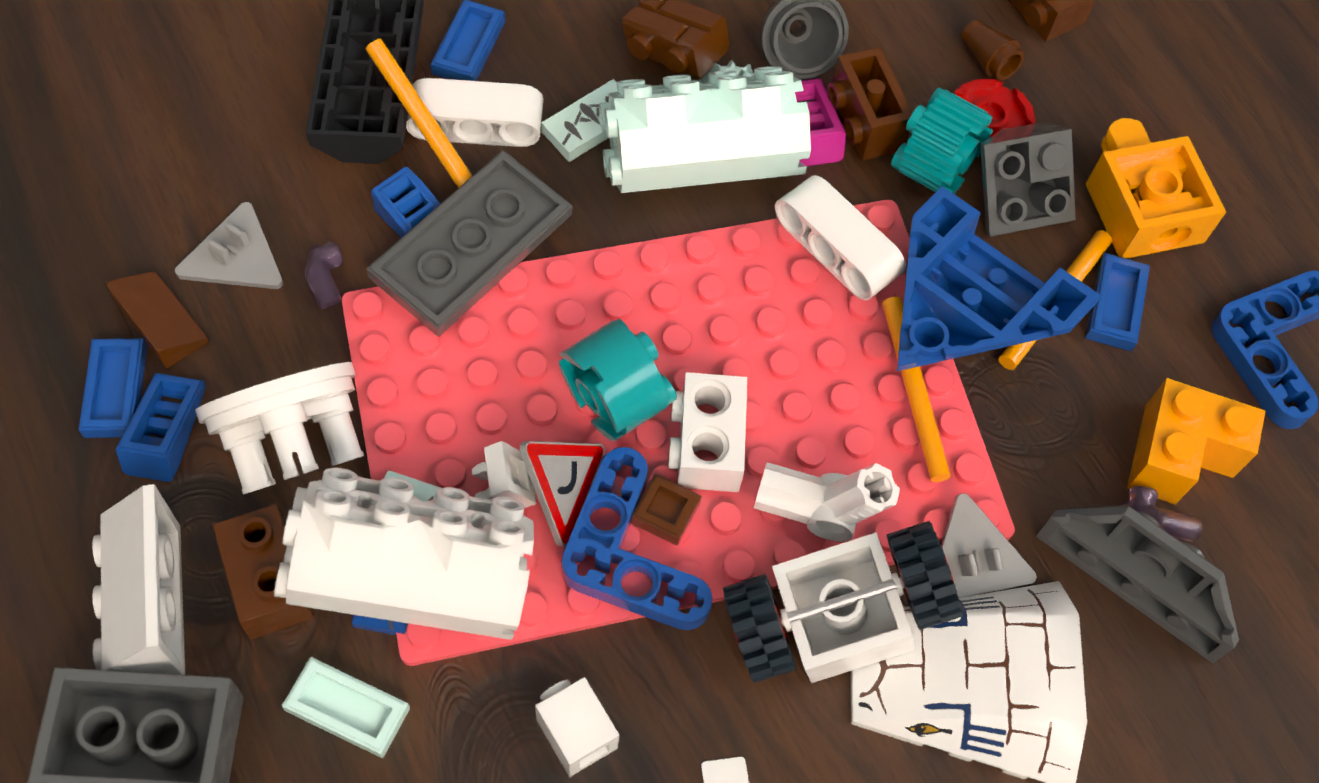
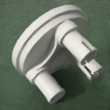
M352 362L323 366L265 382L213 400L195 410L199 423L206 424L209 435L219 434L224 450L231 451L243 488L241 489L243 495L276 484L261 440L265 439L264 434H271L284 480L299 476L293 457L295 452L298 454L303 473L319 469L318 464L315 463L303 423L309 419H312L313 423L319 422L332 466L364 456L349 412L354 411L348 394L355 390L352 378L356 376Z

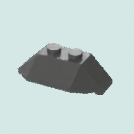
M1128 504L1056 510L1036 535L1038 539L1211 663H1215L1234 649L1238 643L1239 637L1224 572L1205 559V556L1198 548L1179 541L1162 529L1159 523L1149 514L1137 511Z

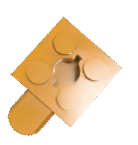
M1121 118L1114 121L1101 141L1100 146L1103 153L1087 180L1086 187L1107 232L1113 239L1112 244L1118 257L1127 259L1205 243L1225 215L1226 210L1189 136L1151 143L1142 122L1131 118Z

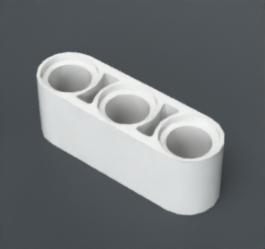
M424 78L412 84L450 142L525 147L533 145L539 140L543 96L542 93L532 86ZM408 114L407 131L416 138L426 140Z
M817 175L809 177L775 203V212L782 226L859 299H871L905 272V259L895 244L822 177Z

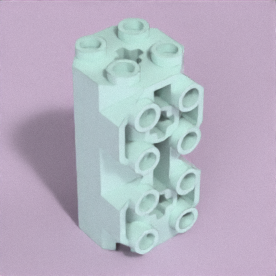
M776 66L755 68L754 76L749 77L737 76V71L709 73V83L699 85L698 80H691L690 75L663 77V85L654 86L645 85V80L643 79L618 81L617 92L609 93V102L599 103L601 129L606 131L607 138H610V149L603 150L606 178L610 177L611 185H616L621 193L805 174L807 166L799 160L809 159L811 152L809 109L807 102L797 103L795 92L804 91L800 79L793 77V72L782 71V67Z

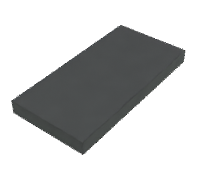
M502 150L366 269L367 276L436 336L440 337L572 215L573 206Z

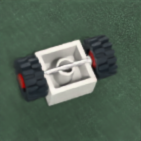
M926 521L886 534L897 570L893 574L890 572L877 532L772 566L785 606L780 612L766 574L723 587L732 628L753 683L797 670L787 636L789 631H793L804 669L811 683L915 651L913 634L899 597L904 595V593L919 630L963 617L961 603L949 564L931 522Z

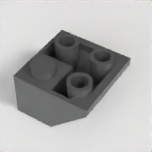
M1041 122L1004 129L980 143L986 235L991 237L1076 220L1072 129L1049 122Z

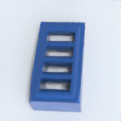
M408 167L402 168L371 191L374 211L400 238L406 235L440 205V202L425 184ZM419 206L421 208L408 218L404 217L405 214L415 207Z
M159 373L154 374L115 449L122 471L126 475L166 482L173 480L181 463L197 416L195 410L200 407L206 389L205 381ZM162 396L183 399V401L181 404L161 401ZM156 415H160V416L172 417V418H174V419H173V420H170V419L158 418V417H155V416H156ZM149 434L160 435L165 437L164 439L149 436Z

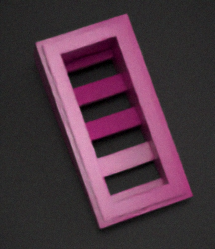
M821 79L801 81L804 91L795 92L797 102L815 101L807 102L810 118L809 159H801L799 161L806 166L839 162L844 157L846 133L833 104L828 98Z

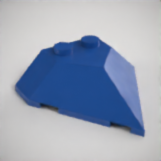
M942 186L912 216L897 371L1070 333L1099 301L1101 295L1061 267L1046 283L1042 282L976 236L975 230L981 212Z

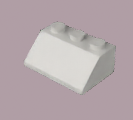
M155 484L144 485L101 514V534L94 535L93 537L94 560L97 567H101V585L95 586L93 589L95 615L98 619H101V638L95 639L93 643L94 664L96 670L185 675L180 524Z

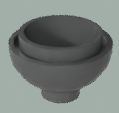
M775 0L765 13L760 28V42L764 56L771 66L782 67V71L793 72V77L797 79H809L819 76L829 70L837 62L838 56L843 54L849 34L848 20L843 8L836 0ZM802 20L803 24L800 30L796 33H790L792 22Z

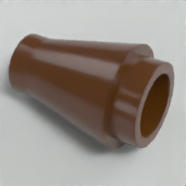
M978 19L971 21L962 31L961 40L969 47L988 77L1005 80L1014 75L1024 61V52L1021 50V45L1018 41L992 29Z

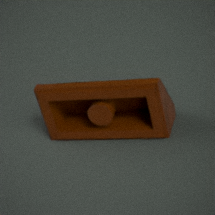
M155 271L114 279L105 284L113 301L166 369L209 343L206 335Z

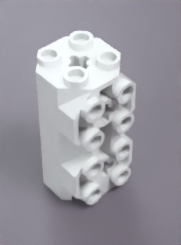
M344 468L324 470L322 480L310 482L308 489L297 487L293 509L289 511L283 545H287L284 562H281L274 596L286 598V604L512 640L514 631L519 626L530 570H526L527 558H523L524 554L532 555L534 544V521L523 515L525 508L523 503L509 497H496L492 500L470 497L465 491L452 487L437 489L434 500L422 502L413 496L414 485L407 480L394 477L384 478L381 481L358 477L353 471Z

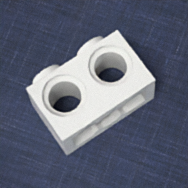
M686 372L683 391H675L677 400L672 403L671 421L681 422L680 438H670L668 468L678 469L677 484L684 488L739 492L745 465L747 377ZM710 404L715 406L719 412L713 414L704 413L697 406ZM699 450H708L713 452L718 458L713 461H703L696 457L694 453Z

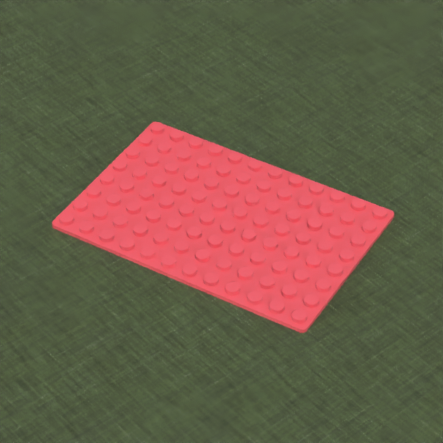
M892 200L853 205L895 244L902 253L906 263L905 272L869 300L859 299L852 294L782 226L778 218L520 262L440 337L436 336L379 286L349 291L342 297L351 361L356 373L354 379L370 477L373 480L381 481L385 478L387 471L390 470L440 488H457L468 493L470 497H475V494L489 488L488 480L483 481L472 475V469L477 464L486 462L485 447L503 441L520 451V445L523 441L602 444L605 449L604 457L613 449L621 447L632 448L638 451L645 458L648 467L646 485L642 496L654 474L677 484L678 469L668 468L670 438H680L681 422L671 421L672 403L626 435L611 441L604 437L590 422L598 417V415L587 405L582 408L579 407L562 376L559 361L563 357L559 355L560 352L611 320L621 319L634 335L643 331L650 337L659 354L654 363L660 374L669 380L675 391H683L686 372L747 377L745 465L739 492L688 489L701 495L702 498L678 546L630 523L620 548L705 581L711 590L712 603L725 600L723 587L766 574L772 590L779 589L772 566L845 543L818 537L807 528L805 523L754 509L767 462L816 477H821L827 473H839L849 476L875 463L891 470L892 478L900 488L896 505L857 522L854 536L851 539L854 540L877 532L888 566L895 565L886 534L930 521L941 546L955 497L959 494H968L1007 540L1015 532L1014 524L954 359L920 366L951 477L945 481L931 482L901 371H897L898 360L882 306V302L890 297H900L902 304L904 302L910 240L898 205ZM710 404L697 406L704 413L713 414L719 412L715 406ZM699 450L694 453L696 457L703 461H713L718 458L713 452L708 450ZM623 465L620 471H615V487L612 493L621 497V489L625 479L628 476L633 477L632 467ZM535 492L537 504L524 508L523 513L524 516L534 521V544L532 555L524 554L523 558H527L526 570H530L519 626L514 631L512 640L409 623L405 634L396 633L402 662L408 666H415L643 618L645 616L579 593L567 585L562 574V558L566 546L556 545ZM604 507L594 511L590 516V521L595 528L608 531L618 526L620 516L613 509ZM586 555L583 562L573 561L577 564V574L586 576L590 569L600 571L606 574L604 585L612 587L613 574L618 566L617 564L611 563L610 572L607 573L594 567L595 558ZM641 572L628 573L621 581L623 590L634 597L644 596L652 588L651 580ZM661 581L659 597L654 604L662 606L665 595L679 601V610L698 606L695 604V594L686 592L682 599L672 597L666 594L669 583Z

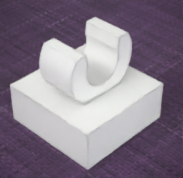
M503 441L485 447L486 462L477 464L472 469V475L483 481L488 480L489 488L475 494V497L492 500L496 497H509L523 503L525 508L537 504L535 489L531 485V479L520 451Z

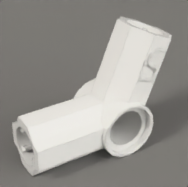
M767 462L754 509L805 523L813 534L826 540L845 542L853 538L857 522L895 506L900 488L892 478V471L877 463L849 476L839 473H827L821 477H816Z

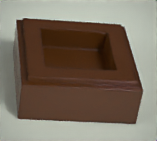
M654 474L631 517V524L678 546L701 503L702 496Z

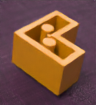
M1166 378L1145 406L1127 489L1176 505L1198 482L1201 468L1234 478L1258 454L1266 411Z

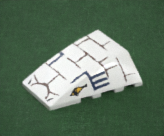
M1060 581L959 598L963 617L922 630L918 629L910 607H903L913 634L915 651L851 671L852 725L921 747L923 744L949 752V756L968 762L976 760L1003 769V773L1021 779L1029 777L1045 783H1076L1087 726L1079 613Z

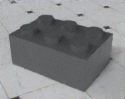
M54 668L28 783H229L244 696L231 678Z

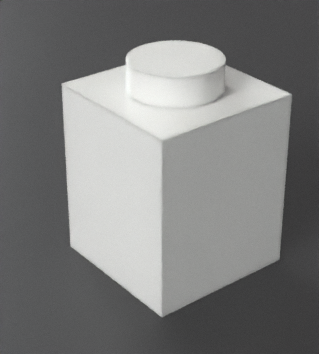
M585 677L572 685L569 680L561 681L547 689L540 696L542 702L535 705L536 720L569 777L618 749L619 733Z

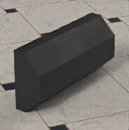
M424 0L329 1L306 127L309 145L344 163L380 164L403 149L408 112L365 48L371 42L381 38L412 84Z

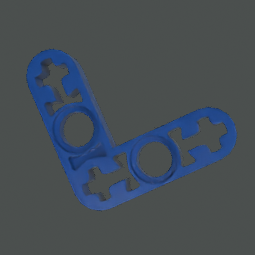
M1315 270L1305 272L1228 303L1221 309L1211 324V331L1215 340L1262 409L1266 411L1265 413L1274 424L1285 429L1301 427L1318 409V398L1315 391L1276 337V335L1319 318L1318 295L1305 299L1302 304L1299 300L1306 291L1310 294H1319V271ZM1271 301L1281 305L1285 309L1287 318L1280 319L1270 315L1265 308V302ZM1229 322H1231L1233 325L1241 323L1245 329L1243 330L1241 327L1233 328L1229 324ZM1244 344H1246L1247 346L1250 345V347H1249L1248 349H1246L1243 345H1244ZM1259 355L1268 358L1275 367V373L1267 374L1259 371L1253 363V356ZM1280 380L1283 381V383H1284L1283 386H1282L1281 383H1280L1275 389L1272 388V387H1273L1274 385H1276ZM1285 400L1287 403L1295 401L1299 409L1295 406L1288 408L1283 401Z
M626 447L613 449L606 454L601 462L564 550L562 558L564 581L570 588L579 593L682 630L696 629L705 623L712 606L713 597L705 581L691 574L620 549L630 526L631 517L644 491L648 467L645 458L638 451ZM623 465L632 467L633 477L628 476L625 479L621 489V497L612 493L615 487V471H620ZM599 508H611L620 516V523L612 530H599L590 521L592 513ZM586 555L595 558L594 567L607 573L610 572L611 563L617 564L618 566L613 574L612 587L604 585L606 574L600 571L590 569L586 576H580L577 574V564L573 561L583 562ZM631 572H641L651 580L652 588L644 596H630L621 586V581L625 575ZM661 581L669 583L667 595L682 599L686 592L696 595L695 604L701 608L692 607L688 614L679 611V601L665 595L662 606L654 604L659 597Z

